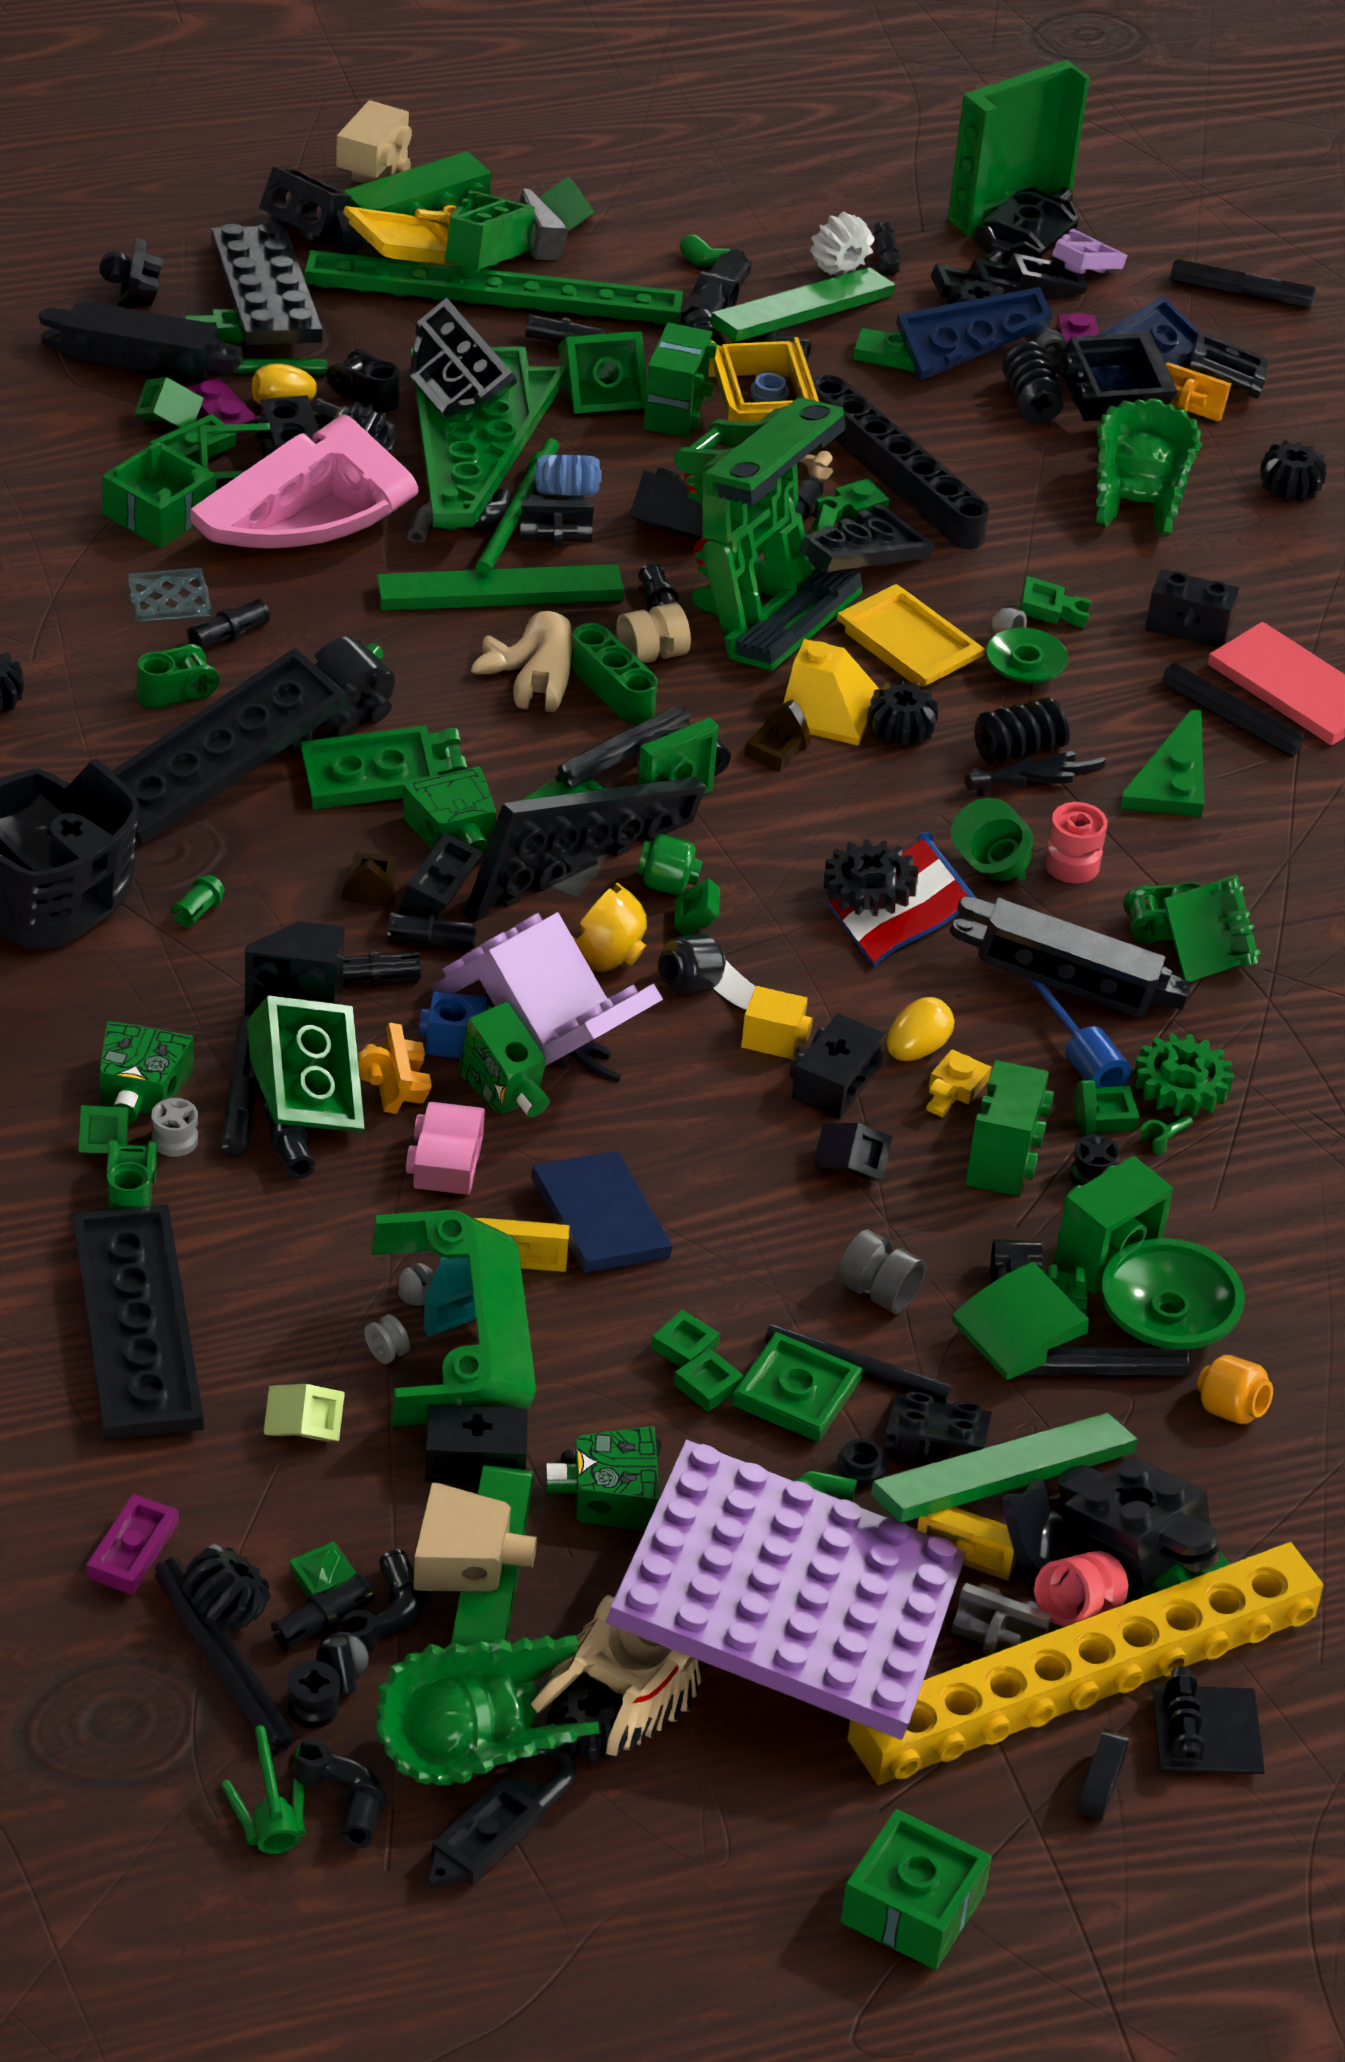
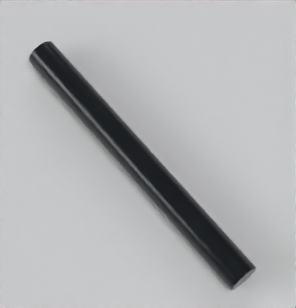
M770 1324L765 1336V1342L767 1343L775 1332H778L863 1368L862 1375L912 1392L928 1394L944 1403H947L953 1388L952 1384L774 1324Z

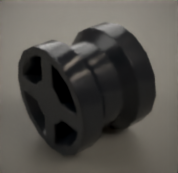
M1096 1134L1087 1135L1079 1139L1075 1144V1160L1072 1163L1070 1172L1073 1184L1083 1186L1100 1176L1109 1166H1117L1120 1159L1118 1145L1112 1139Z
M307 1661L296 1666L288 1678L289 1697L287 1709L289 1716L295 1723L303 1727H324L333 1722L339 1713V1674L333 1666L321 1661Z

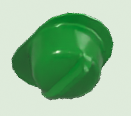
M978 799L964 806L955 816L951 825V839L961 855L975 870L993 881L1004 882L1016 877L1022 882L1026 880L1025 870L1029 867L1033 857V833L1030 827L1010 805L1000 799Z

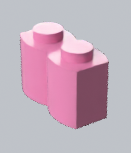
M429 1101L425 1115L417 1114L414 1142H418V1145L409 1146L406 1161V1173L414 1174V1188L465 1195L470 1194L483 1141L485 1108Z

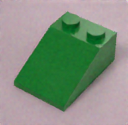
M267 995L247 1020L250 1062L274 1123L361 1133L365 1128L353 1006Z

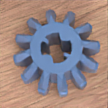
M543 455L537 459L535 469L537 492L544 496L581 495L583 497H592L599 492L601 482L600 462L596 457L588 455Z

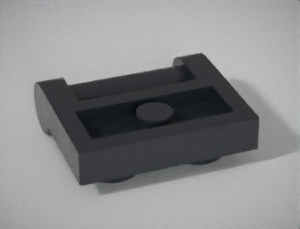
M1198 331L1192 346L1191 358L1187 369L1231 383V385L1247 391L1246 395L1258 399L1266 380L1268 358Z

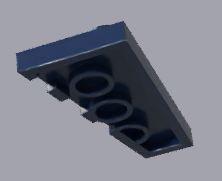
M1037 287L898 314L896 325L918 378L922 381L1050 326L1052 313L1041 288Z

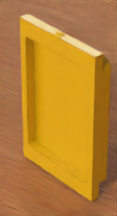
M345 206L343 214L349 219L348 223L383 256L393 259L458 266L445 262L448 229L441 222L416 218L413 215Z
M897 583L837 613V620L845 625V633L914 685L927 686L985 656V648Z

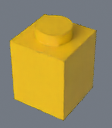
M755 986L744 1015L741 1048L793 1060L799 1042L807 1044L812 1028L813 1018L806 1016L808 998Z

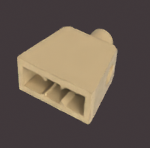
M432 1482L415 1553L414 1590L492 1592L499 1586L503 1564L533 1567L537 1537L509 1533L511 1507L506 1502Z

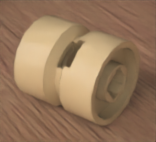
M677 602L652 607L649 613L646 610H638L620 614L617 619V639L643 664L654 662L658 655L662 659L687 654L690 650L691 635L689 623L685 612Z

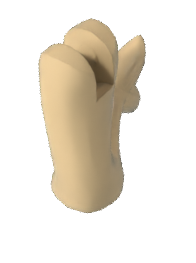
M538 612L529 619L521 639L511 647L506 646L492 636H485L482 642L483 655L473 663L471 673L496 674L502 670H515L523 667L516 677L513 688L516 706L528 710L533 692L545 693V712H555L565 693L570 674L572 630L569 620L555 612Z

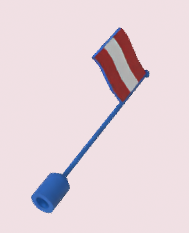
M922 832L918 836V843L902 853V856L912 855L914 857L913 865L918 866L916 896L909 897V905L907 907L896 904L895 913L891 914L885 909H879L878 916L873 917L870 910L864 909L860 915H855V907L849 906L842 910L839 908V899L831 901L827 899L828 907L873 967L896 949L942 927L959 914L957 906L961 897H975L932 842L934 837L930 832ZM1029 979L1072 1034L1067 1043L1065 1054L1085 1081L1094 1080L1096 1088L1124 1086L1130 1077L1131 1066L1105 1032L1095 1026L1079 1030L1043 983Z

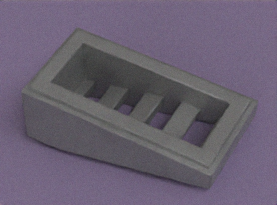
M523 189L519 203L535 207L530 243L532 256L536 260H560L563 256L568 234L566 226L531 189Z

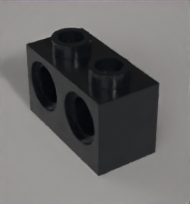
M273 166L259 209L271 214V221L286 227H291L292 224L301 229L300 234L302 236L320 242L322 237L336 238V210H344L345 206H348L351 195L293 167ZM288 191L291 194V202L289 205L287 204L286 200ZM318 206H320L321 208V217L319 220L316 215Z
M307 395L262 399L261 416H255L254 423H270V430L268 432H255L257 439H262L263 459L299 434H305L312 440L314 433L319 431Z

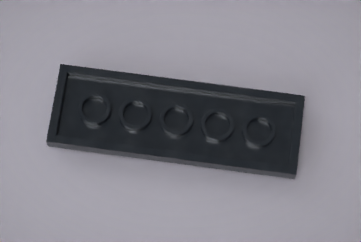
M268 222L262 223L259 226L243 227L238 224H226L222 227L211 228V243L245 345L322 343V326L286 226Z
M295 647L112 770L113 774L137 798L139 809L135 838L144 845L348 706L347 694Z
M169 1205L73 1213V1228L104 1440L204 1430L203 1411Z

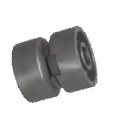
M866 1229L854 1238L844 1253L838 1267L837 1280L858 1294L863 1292L870 1293L871 1301L897 1315L902 1313L917 1295L925 1278L927 1265L926 1261L903 1248L893 1251L892 1242Z

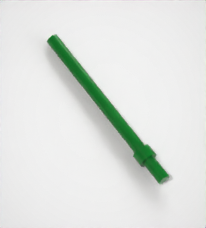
M553 438L546 439L540 451L535 452L527 465L528 473L476 564V571L479 574L486 576L491 573L520 520L521 499H527L529 494L534 495L536 491L535 469L537 459L543 455H556L559 449L557 440Z

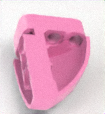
M343 414L314 433L312 440L305 434H299L195 505L191 508L190 522L207 539L219 544L266 549L320 544L350 535L373 525L418 494V486L413 475L357 422L348 415Z

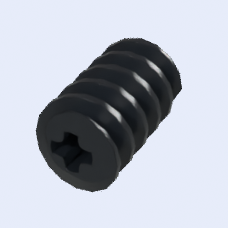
M1023 342L1014 346L1006 354L1002 370L1019 414L1026 421L1034 424L1045 423L1054 419L1064 407L1063 392L1046 349L1036 342Z
M1044 697L1039 699L1038 702L1032 700L1025 702L1023 705H1012L1008 709L1000 708L994 712L980 713L974 727V738L981 757L986 763L991 765L995 756L999 761L1004 762L1009 760L1011 754L1015 758L1023 757L1025 749L1032 755L1039 752L1040 746L1045 751L1053 749L1055 743L1059 747L1067 746L1070 741V730L1066 715L1060 704L1051 697Z

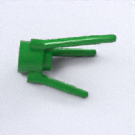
M259 1725L255 1728L267 1798L256 1805V1812L251 1817L229 1780H224L221 1783V1787L244 1828L247 1844L249 1846L258 1844V1849L263 1853L279 1854L293 1849L298 1845L300 1837L306 1835L303 1821L304 1784L299 1783L293 1777L291 1805L287 1804L284 1798L279 1797L266 1729L264 1726ZM300 1747L295 1750L293 1773Z

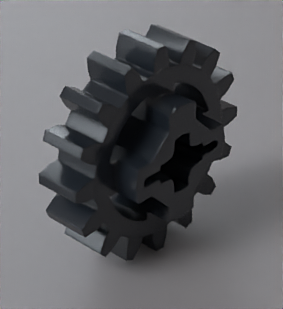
M864 839L863 846L857 847L852 842H848L846 852L835 849L833 851V859H826L823 887L828 890V899L830 901L839 899V908L842 910L853 906L855 907V915H860L864 909L870 910L873 917L878 916L879 909H885L893 914L895 913L896 904L907 907L909 905V897L916 896L918 866L913 865L914 857L912 855L902 856V847L897 846L891 850L888 849L887 841L882 840L878 846H872L869 839Z

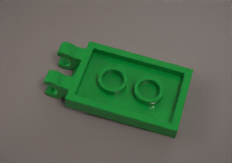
M427 725L301 742V753L312 809L403 798L404 784L467 769L465 756L461 755L459 746L448 747L461 744L458 729L447 728L440 732L428 733Z

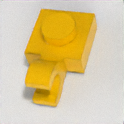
M951 1049L931 1073L929 1093L933 1094L934 1097L926 1106V1110L943 1117L956 1099L969 1105L989 1081L992 1067Z

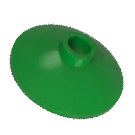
M1011 628L997 633L989 640L986 658L990 666L1006 678L1024 683H1041L1052 680L1064 672L1068 663V652L1062 642L1049 633L1033 628Z

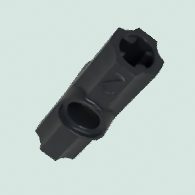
M732 248L728 253L720 256L710 272L702 271L699 274L693 296L681 312V323L690 312L698 309L715 312L736 305L740 287L751 273L752 262L746 258L743 251Z

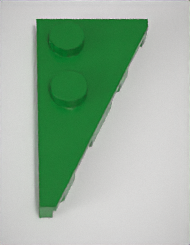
M1190 710L1123 791L1121 809L1196 817L1202 816L1204 789L1201 710Z

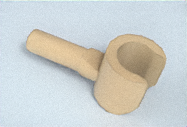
M821 451L817 456L806 455L799 461L805 463L808 466L809 475L819 479L820 482L826 481L833 473V469L827 467L833 460L832 455L828 451Z

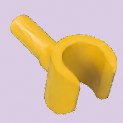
M448 205L444 207L443 211L416 209L415 217L441 222L449 230L450 217L456 210V207Z

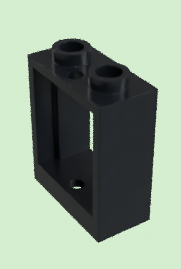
M1151 332L1070 337L1057 361L1059 372L1065 378L1073 403L1078 407L1083 421L1101 420L1102 415H1106L1109 406L1118 407L1123 400L1133 403L1138 399L1143 400L1146 398L1149 400L1153 398L1159 399L1165 405H1168L1177 393V388ZM1127 365L1137 389L1100 392L1090 367Z

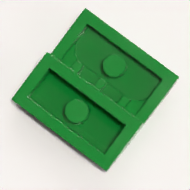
M1033 1261L1004 1275L978 1292L952 1314L951 1322L1004 1379L1008 1380L1046 1364L1049 1349L1087 1334L1089 1319Z

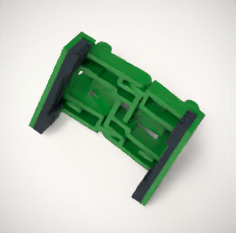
M798 397L788 406L774 409L759 422L717 419L710 424L707 433L689 447H682L674 454L676 466L684 472V481L689 489L688 497L703 506V538L695 543L693 553L695 560L699 564L697 567L698 572L708 577L710 583L695 589L692 593V600L699 609L719 616L727 655L730 660L773 671L801 647L804 639L809 640L831 621L837 613L841 612L863 593L860 571H856L854 574L852 569L847 571L846 569L836 570L832 573L823 572L814 567L812 563L810 564V559L799 551L805 538L802 516L800 513L795 512V508L798 505L797 463L817 446L820 448L825 447L845 430L843 407ZM718 444L730 447V449L714 450L713 448ZM762 550H763V554H764L765 561H763V560H758L759 557H760V555H761V553H762ZM759 591L774 598L762 607Z

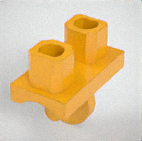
M1169 362L1165 364L1177 388V393L1170 404L1179 410H1186V412L1220 421L1224 413L1231 383Z
M389 1022L386 1027V1041L379 1047L374 1044L366 1045L364 1050L359 1052L357 1056L360 1080L370 1082L372 1085H378L384 1112L397 1114L403 1101L422 1105L431 1090L432 1084L430 1074L419 1072L425 1056L423 1043L404 1039L402 1025Z

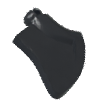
M1033 1479L1024 1493L1005 1494L1002 1499L1005 1521L1017 1561L1022 1572L1029 1577H1037L1041 1568L1054 1560L1056 1548L1063 1537L1065 1529L1061 1522L1063 1517L1059 1513L1050 1510L1044 1479Z

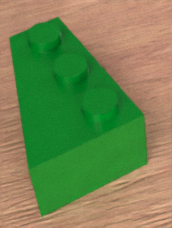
M469 190L467 198L462 200V205L458 206L450 217L445 262L458 265V269L463 272L479 273L482 268L497 266L498 262L514 259L516 255L529 251L535 207Z
M995 1060L987 1085L988 1091L986 1096H983L981 1103L982 1113H978L976 1117L965 1185L1020 1197L1024 1179L1033 1180L1039 1153L1031 1152L1032 1147L1038 1149L1042 1147L1047 1122L1039 1120L1040 1116L1049 1118L1054 1097V1091L1046 1090L1049 1071Z

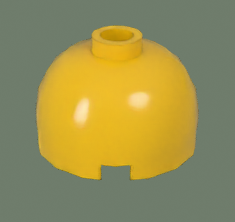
M617 882L613 890L609 888L579 923L581 935L577 939L573 937L592 971H612L623 962L632 966L647 947L641 941L647 929L645 911L634 895Z

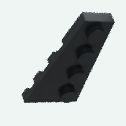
M880 503L873 507L871 513L866 510L859 512L854 521L846 518L839 521L837 528L827 526L805 536L799 551L812 560L814 567L823 572L832 573L836 570L859 569L860 567L874 565L884 566L889 563H908L912 560L927 559L930 557L935 544Z

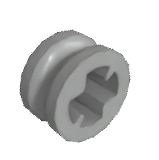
M388 1314L381 1317L379 1324L372 1322L366 1325L364 1335L367 1345L379 1362L388 1364L394 1360L395 1354L403 1356L410 1350V1342L405 1328L395 1316Z

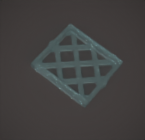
M202 567L128 574L131 602L134 603L138 622L212 615L209 588L206 586ZM195 578L199 580L200 587L196 588L188 583ZM168 581L176 586L171 590H167L160 585ZM139 583L147 588L140 593L136 591L135 585ZM182 588L192 592L187 598L176 594ZM153 591L163 595L159 600L148 597ZM200 596L204 599L205 604L201 606L193 602V600ZM170 598L179 602L174 608L164 603ZM143 601L151 606L144 611L140 609L139 603Z

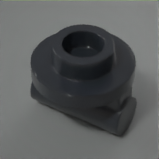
M336 1632L327 1636L320 1643L316 1653V1661L325 1662L333 1666L340 1677L339 1694H350L358 1689L356 1679L364 1673L369 1661L368 1649L364 1641L357 1635L349 1632Z

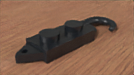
M558 1747L538 1751L537 1756L521 1758L523 1761H528L534 1757H547L555 1761L558 1765V1770L542 1786L520 1777L508 1778L506 1780L502 1778L432 1843V1857H434L429 1877V1890L463 1881L473 1885L542 1820V1815L572 1786L576 1779L577 1769L572 1755L564 1748Z

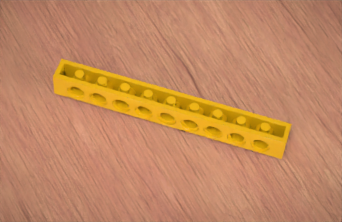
M1288 1542L923 1680L902 1740L850 1720L847 1740L877 1785L896 1778L900 1780L906 1779L927 1766L940 1761H953L971 1749L984 1744L992 1745L999 1743L1010 1734L1031 1726H1043L1054 1717L1075 1709H1087L1098 1700L1119 1692H1131L1142 1683L1163 1675L1170 1676L1172 1669L1175 1667H1186L1205 1659L1213 1660L1221 1657L1230 1649L1249 1642L1258 1643L1266 1639L1270 1634L1287 1627L1302 1626L1313 1617H1316L1324 1584L1292 1542Z

